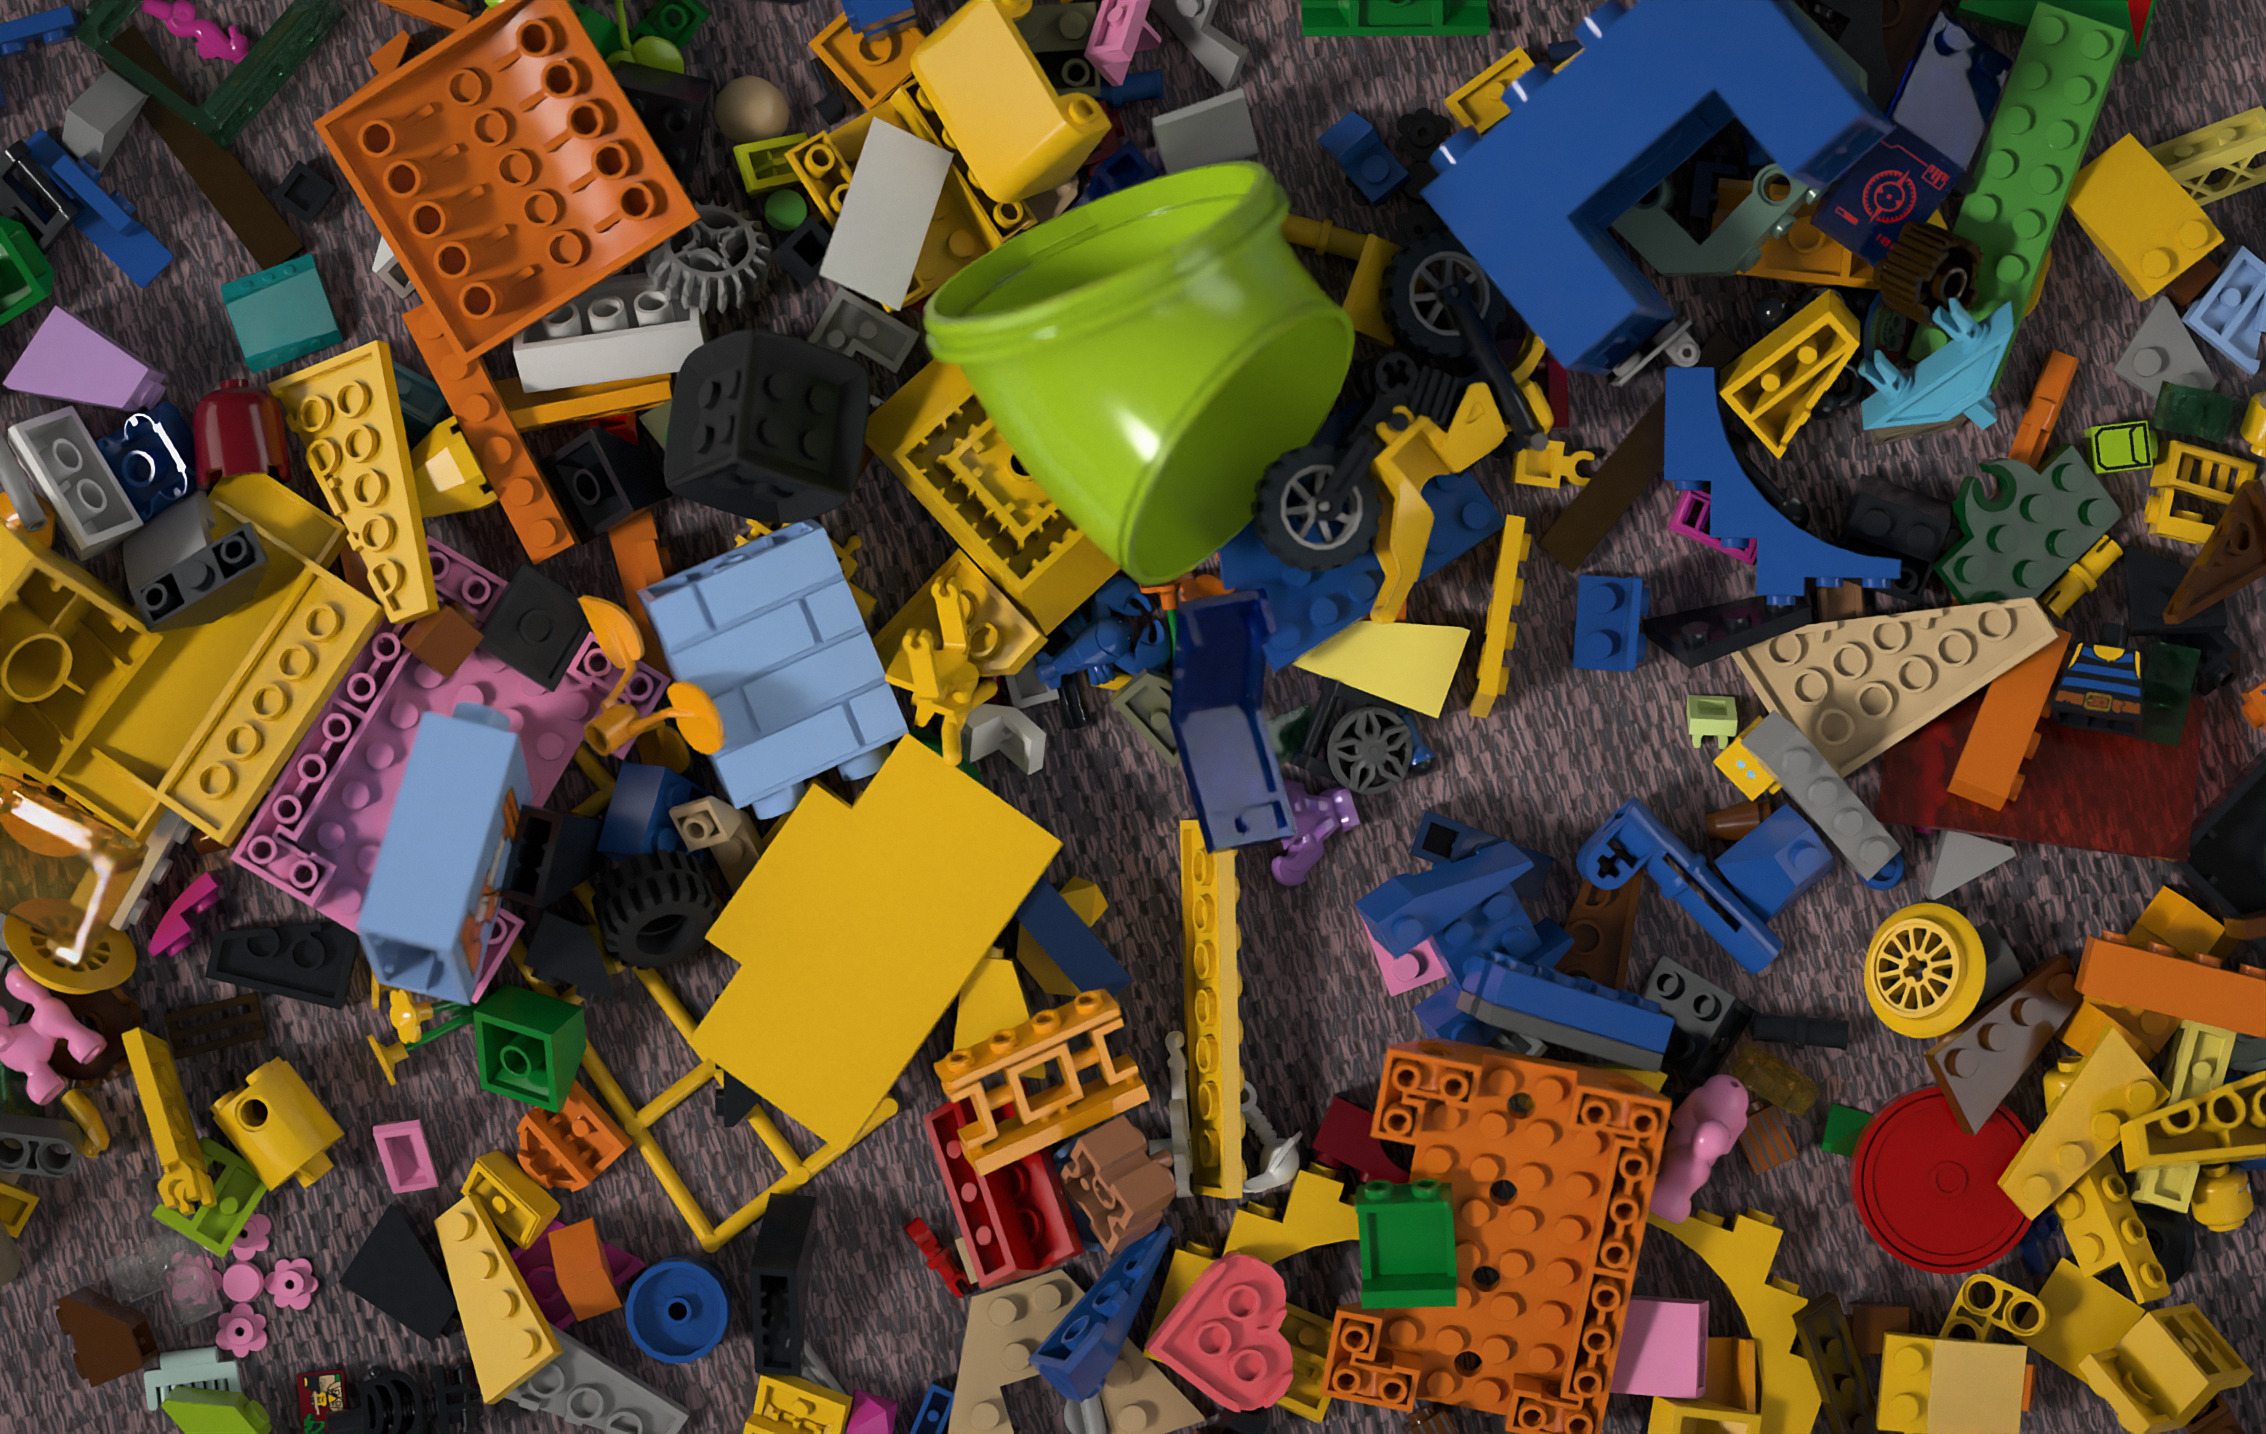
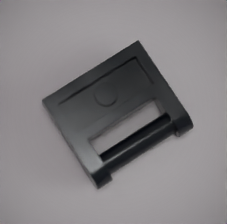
M21 139L12 144L0 157V215L22 223L45 256L70 225L84 214L86 208L77 198L71 199L31 157L32 150ZM16 168L56 209L57 213L53 218L11 174Z
M1322 676L1317 688L1321 691L1300 750L1299 752L1294 751L1290 764L1339 782L1330 769L1328 757L1326 762L1316 759L1338 699L1342 698L1348 701L1343 716L1354 709L1365 706L1380 707L1397 715L1400 705ZM1375 715L1381 726L1380 731L1382 728L1393 726L1385 717ZM1366 717L1365 731H1371L1372 727ZM1357 720L1348 726L1341 739L1356 736L1355 727ZM1350 745L1338 748V750L1350 754ZM1339 758L1341 769L1350 780V767L1354 762H1348ZM1365 768L1360 770L1359 783L1366 774Z

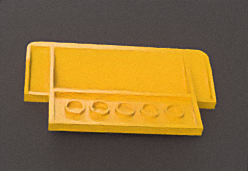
M265 473L223 477L222 475L207 497L217 524L210 529L214 542L249 521L254 524L271 563L253 599L213 623L159 632L164 638L51 782L64 793L141 844L145 843L169 807L217 842L229 848L386 614L382 606L328 571L348 541L346 536L350 533L347 527ZM135 603L133 608L139 613V610Z

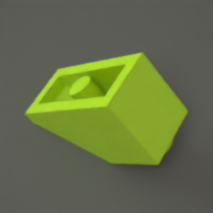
M176 1386L169 1391L161 1404V1407L185 1434H269L272 1429L269 1423L270 1417L263 1406L255 1400L249 1401L242 1392Z

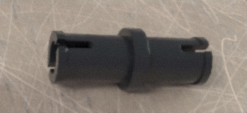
M1755 1011L1752 1041L1794 1044V1049L1804 1050V1045L1846 1051L1849 1020L1838 1021L1808 1018L1805 1012H1797L1796 1016H1787Z

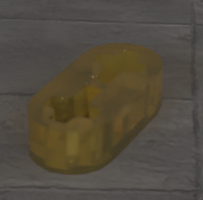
M1746 1047L1732 1066L1734 1076L1745 1087L1793 1115H1806L1820 1097V1090L1810 1077L1759 1047Z

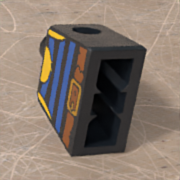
M2105 623L2101 628L2099 643L2079 641L2075 644L2052 699L2053 725L2143 739L2144 657L2143 651L2127 648L2130 634L2129 628L2117 623Z

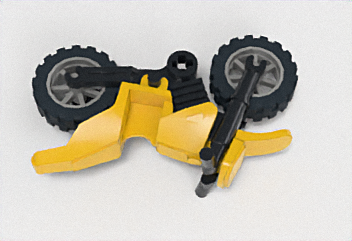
M1453 231L1433 232L1411 240L1404 248L1399 249L1392 256L1390 266H1387L1382 274L1381 279L1385 281L1384 288L1379 289V302H1384L1385 311L1381 312L1386 324H1391L1394 329L1391 334L1398 342L1404 341L1408 345V350L1418 355H1427V358H1451L1453 362L1456 361L1463 376L1452 377L1450 374L1442 373L1424 364L1416 368L1414 361L1401 352H1392L1363 361L1356 369L1354 375L1355 387L1363 397L1362 406L1345 427L1335 446L1333 447V445L1329 444L1308 445L1284 452L1279 455L1280 457L1276 461H1272L1263 470L1265 473L1262 479L1257 480L1253 491L1256 493L1255 501L1251 502V515L1256 517L1257 524L1253 526L1257 537L1262 536L1266 543L1263 545L1266 551L1271 556L1276 555L1281 559L1279 562L1287 567H1295L1304 572L1328 571L1344 567L1352 563L1353 559L1358 555H1362L1370 547L1368 543L1372 537L1373 551L1386 576L1370 613L1372 621L1377 625L1391 624L1396 620L1397 614L1413 583L1418 582L1435 518L1432 510L1421 496V490L1427 480L1436 475L1458 473L1490 452L1493 457L1502 459L1512 452H1520L1522 449L1543 451L1549 444L1546 434L1554 423L1553 414L1541 388L1536 382H1532L1528 378L1547 346L1535 331L1529 327L1520 351L1508 367L1506 366L1495 345L1497 340L1494 336L1497 334L1496 329L1498 325L1502 324L1506 318L1507 311L1504 310L1505 302H1509V300ZM1442 260L1441 281L1439 283L1425 266L1434 261ZM1452 264L1458 265L1467 276L1451 281ZM1418 275L1430 287L1427 293L1414 294V285ZM1470 283L1472 284V286H1473V288H1474V301H1471V299H1470V296H1471V287H1470V285H1469ZM1415 302H1418L1420 307L1428 313L1425 319L1420 315ZM1434 321H1435L1436 325L1438 326V328L1432 326V324H1433ZM1315 473L1314 478L1305 490L1297 479L1306 474ZM1290 488L1299 496L1297 499L1299 507L1286 508L1285 500ZM1345 500H1347L1348 515L1341 513L1342 504ZM1300 514L1297 517V522L1301 526L1297 533L1292 530L1286 515ZM1337 520L1345 523L1342 531L1332 539L1327 521ZM1312 524H1317L1323 543H1312L1303 540Z

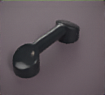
M1726 430L1729 442L1749 479L1775 509L1798 528L1804 530L1810 519L1809 508L1806 503L1795 497L1787 498L1746 455L1747 446L1743 437L1734 431Z

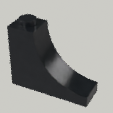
M770 1193L750 1264L755 1373L802 1376L808 1285L818 1234L817 1199L814 1196Z

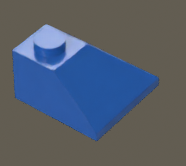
M1787 803L1714 861L1741 900L1765 924L1770 922L1835 869L1833 856L1816 832Z

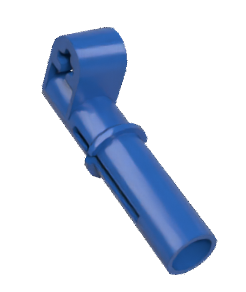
M1632 797L1623 803L1578 851L1576 864L1579 873L1584 879L1601 889L1611 890L1619 888L1641 867L1660 885V893L1663 898H1673L1750 975H1754L1764 969L1782 949L1783 941L1705 865L1706 857L1702 853H1693L1637 797ZM1611 837L1629 854L1625 861L1615 856V852L1606 844ZM1665 854L1732 919L1728 924L1661 859ZM1601 855L1608 857L1607 861L1611 868L1607 872L1600 870L1601 866L1597 862Z

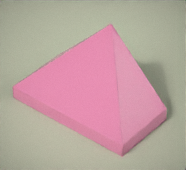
M420 1120L389 1121L373 1126V1135L393 1194L439 1187L438 1176Z

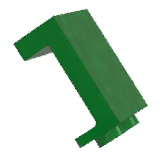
M1423 1178L1414 1181L1412 1184H1393L1388 1180H1373L1365 1185H1357L1354 1205L1355 1213H1358L1363 1279L1361 1286L1362 1309L1457 1306L1459 1278L1452 1182L1440 1183L1437 1179Z

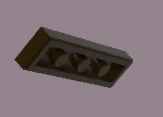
M1827 1291L1792 1314L1833 1434H1885L1884 1430H1879L1876 1426L1877 1408L1838 1296Z

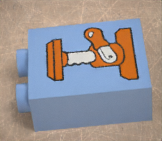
M459 702L455 704L452 717L427 711L423 712L356 926L377 982L380 984L470 1006L503 897H499L521 805H531L534 796L518 734L508 732L511 723L510 718L496 709L477 703Z

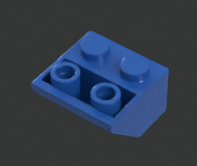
M622 762L596 851L620 863L626 859L631 860L637 857V854L644 852L649 854L662 849H666L667 852L679 850L684 851L685 856L693 855L697 858L698 863H702L706 847L689 852L669 811L672 807L705 797L713 796L719 800L720 798L665 766Z

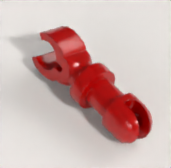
M916 1217L903 1228L914 1244L928 1258L925 1262L930 1270L936 1269L945 1280L944 1284L954 1296L964 1298L961 1291L955 1285L959 1279L964 1282L970 1291L973 1290V1284H970L963 1269L960 1270L950 1256L953 1252L948 1246L942 1247L939 1244V1241L920 1217Z

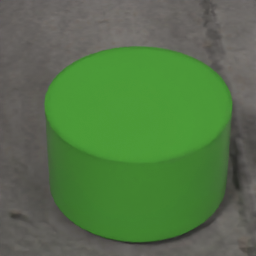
M789 189L773 192L768 196L763 206L764 218L768 225L775 230L783 232L798 228L804 222L807 213L806 203L802 196Z

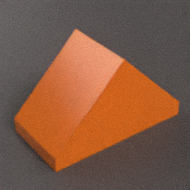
M593 1217L548 1233L558 1284L578 1322L623 1306Z

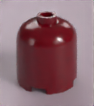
M231 379L221 382V389L208 393L198 402L194 409L193 429L197 487L200 490L207 491L210 489L209 483L217 484L222 475L223 477L264 473L272 478L278 477L281 484L288 483L292 479L280 403L272 393L262 388L249 387V381L246 379Z

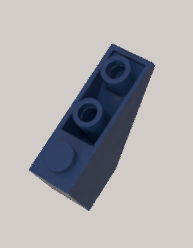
M1423 809L1407 853L1432 863L1445 860L1453 863L1477 855L1476 850L1508 840ZM1509 841L1534 864V867L1510 882L1516 894L1539 901L1554 857Z

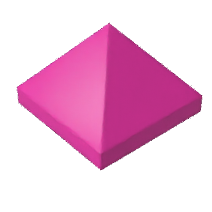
M855 1389L853 1391L846 1434H893L898 1402Z

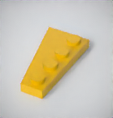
M1507 514L1504 521L1505 524L1501 532L1491 590H1494L1493 598L1491 597L1484 627V634L1487 637L1486 642H1483L1476 671V677L1480 679L1479 686L1473 700H1471L1470 716L1487 718L1497 694L1505 695L1510 668L1502 666L1504 649L1512 651L1517 623L1509 622L1511 605H1520L1524 578L1516 577L1518 562L1527 561L1531 543V534L1523 533L1525 517Z
M2108 1023L2098 1035L2100 1040L2087 1058L2084 1056L2073 1073L2076 1075L2060 1097L2056 1096L2046 1112L2049 1114L2036 1133L2029 1135L1997 1182L2014 1204L2031 1221L2121 1141L2120 1125L2152 1113L2171 1096V1093L2117 1030Z

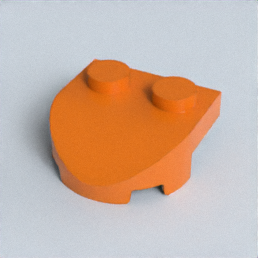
M575 1078L564 1108L559 1113L535 1106L522 1118L516 1130L519 1133L520 1151L517 1153V1157L527 1175L546 1189L558 1187L571 1189V1192L587 1186L634 1143Z

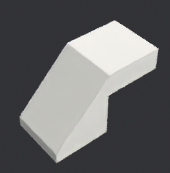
M982 704L971 711L960 732L962 757L968 763H972L999 749L1027 775L1043 768L1046 733L1018 708ZM942 715V726H943V722H944L945 715Z

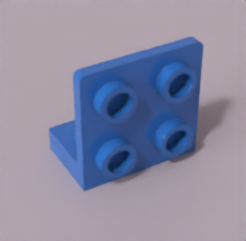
M1579 575L1572 668L1632 672L1636 669V663H1644L1646 634H1638L1639 619L1643 615H1648L1650 588L1642 587L1643 577L1617 578Z

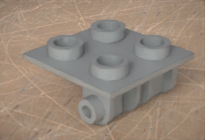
M1672 319L1648 340L1652 345L1642 354L1637 350L1613 370L1617 376L1609 384L1611 386H1622L1657 354L1671 367H1691L1696 364L1700 357V348L1685 331L1692 324L1690 319L1678 321L1677 323Z

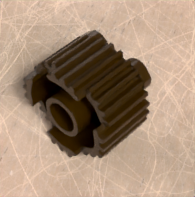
M1916 220L1909 221L1901 228L1898 242H1893L1892 250L1887 251L1888 258H1882L1876 263L1873 271V281L1875 284L1882 286L1879 289V292L1883 294L1881 299L1886 301L1885 305L1890 307L1889 309L1930 328L1934 326L1939 327L1933 320V314L1939 305L1950 313V298L1957 299L1966 311L1973 310V303L1978 302L1979 298L1977 295L1979 289L1975 288L1974 281L1979 277L1976 275V272L1980 269L1978 265H1982L1984 253L1980 251L1981 247L1977 246L1975 242L1929 222L1925 224Z

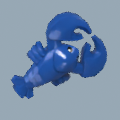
M1111 577L1092 595L1091 621L1087 623L1082 611H1076L1075 615H1071L1067 621L1061 624L1062 630L1072 640L1057 650L1053 657L1042 651L1033 657L1037 664L1034 671L1039 681L1047 684L1050 690L1059 689L1061 687V675H1070L1088 669L1091 684L1097 686L1100 683H1108L1109 680L1114 681L1116 678L1115 672L1110 667L1112 663L1132 676H1136L1145 667L1162 672L1170 659L1172 643L1168 628L1161 619L1153 621L1156 642H1150L1149 634L1151 629L1146 624L1139 633L1133 653L1129 650L1133 637V626L1123 619L1111 616V610L1130 617L1141 616L1140 609L1130 604L1131 599L1139 602L1147 612L1151 611L1154 606L1148 593H1141L1139 583L1130 578Z

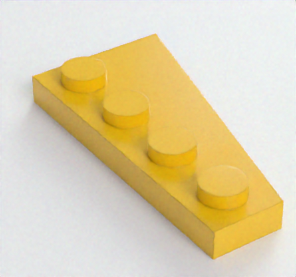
M466 1195L434 1220L484 1404H496L563 1353V1350L478 1195Z

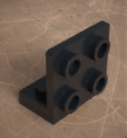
M1662 956L1639 992V995L1644 996L1643 998L1662 1004L1659 1012L1675 1019L1665 1052H1661V1055H1664L1662 1063L1700 1086H1703L1709 1078L1719 1073L1756 1011L1737 997L1667 956Z

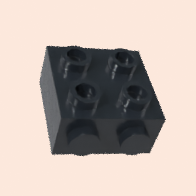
M620 60L614 77L677 179L691 183L702 154L712 80Z

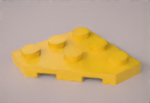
M960 548L953 553L871 640L885 674L910 628L916 631L914 638L917 642H919L918 637L923 629L928 630L934 639L933 649L943 650L944 640L936 601L931 592L936 578L941 576L945 580L943 587L948 590L946 586L951 577H955L961 583L962 592L960 596L970 640L968 662L976 666L979 677L1017 674L1048 641L975 561Z

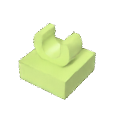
M1688 695L1686 714L1689 734L1692 735L1694 748H1700L1703 735L1717 736L1719 749H1725L1728 744V736L1736 737L1738 719L1735 697Z

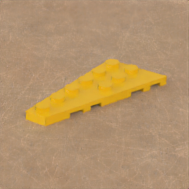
M375 340L268 383L267 385L274 397L280 398L288 413L284 418L291 431L298 433L307 450L305 458L335 516L341 517L350 533L346 537L353 551L360 552L369 570L367 578L390 623L403 625L440 611L389 343Z

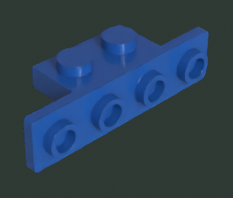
M42 129L37 130L26 142L32 150L31 157L71 199L77 198L86 208L84 214L73 224L140 288H147L174 260V255L132 215L137 208L121 192L115 189L110 194L98 182L103 175L84 157L76 161L46 131Z

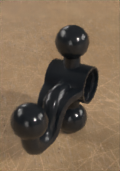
M1806 288L1798 293L1795 300L1789 301L1781 293H1768L1757 303L1755 311L1757 318L1763 326L1775 330L1829 288ZM1831 289L1854 315L1867 318L1869 307L1877 294L1874 290L1857 289L1848 298H1843L1839 292ZM1851 357L1840 372L1848 378L1847 388L1844 391L1837 392L1834 387L1830 386L1827 391L1825 390L1812 408L1811 417L1822 421L1830 419L1838 410L1851 408L1861 400L1866 391L1867 379L1858 372L1860 363Z

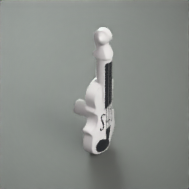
M1172 1031L1165 1038L1166 1047L1171 1055L1167 1063L1170 1070L1172 1099L1169 1100L1172 1138L1148 1140L1149 1154L1151 1156L1162 1149L1168 1150L1174 1158L1175 1182L1178 1188L1176 1192L1177 1198L1193 1197L1194 1171L1190 1134L1193 1122L1188 1062L1181 1050L1185 1043L1184 1035L1180 1031Z

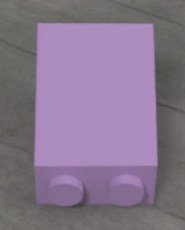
M55 305L2 384L12 390L28 395L140 413L145 407L149 410L153 409L159 402L166 389L161 384L166 375L77 314Z

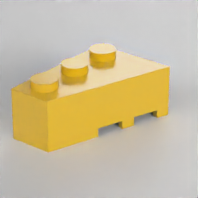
M1828 289L1720 370L1719 394L1778 460L1787 449L1788 442L1800 425H1804L1811 415L1812 408L1823 392L1830 388L1860 345V321L1831 289Z

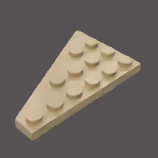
M2035 597L1808 624L1731 653V656L1768 712L1771 713L1775 710L1796 726L1843 779L2060 637Z

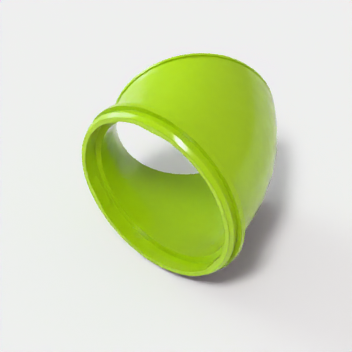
M1221 162L1177 171L1126 187L1073 208L1015 236L964 267L931 296L925 307L924 325L928 330L926 341L931 354L939 361L959 364L970 387L997 431L1031 477L1055 505L1102 552L1141 584L1158 585L1172 581L1190 572L1222 549L1255 517V515H1251V502L1255 501L1256 493L1253 492L1257 480L1262 479L1265 473L1263 470L1270 462L1276 461L1280 457L1279 455L1284 452L1313 443L1335 404L1352 359L1355 332L1351 317L1321 290L1288 245L1279 226L1290 211L1289 199L1284 188L1276 183L1273 174L1267 171L1264 166L1255 162Z

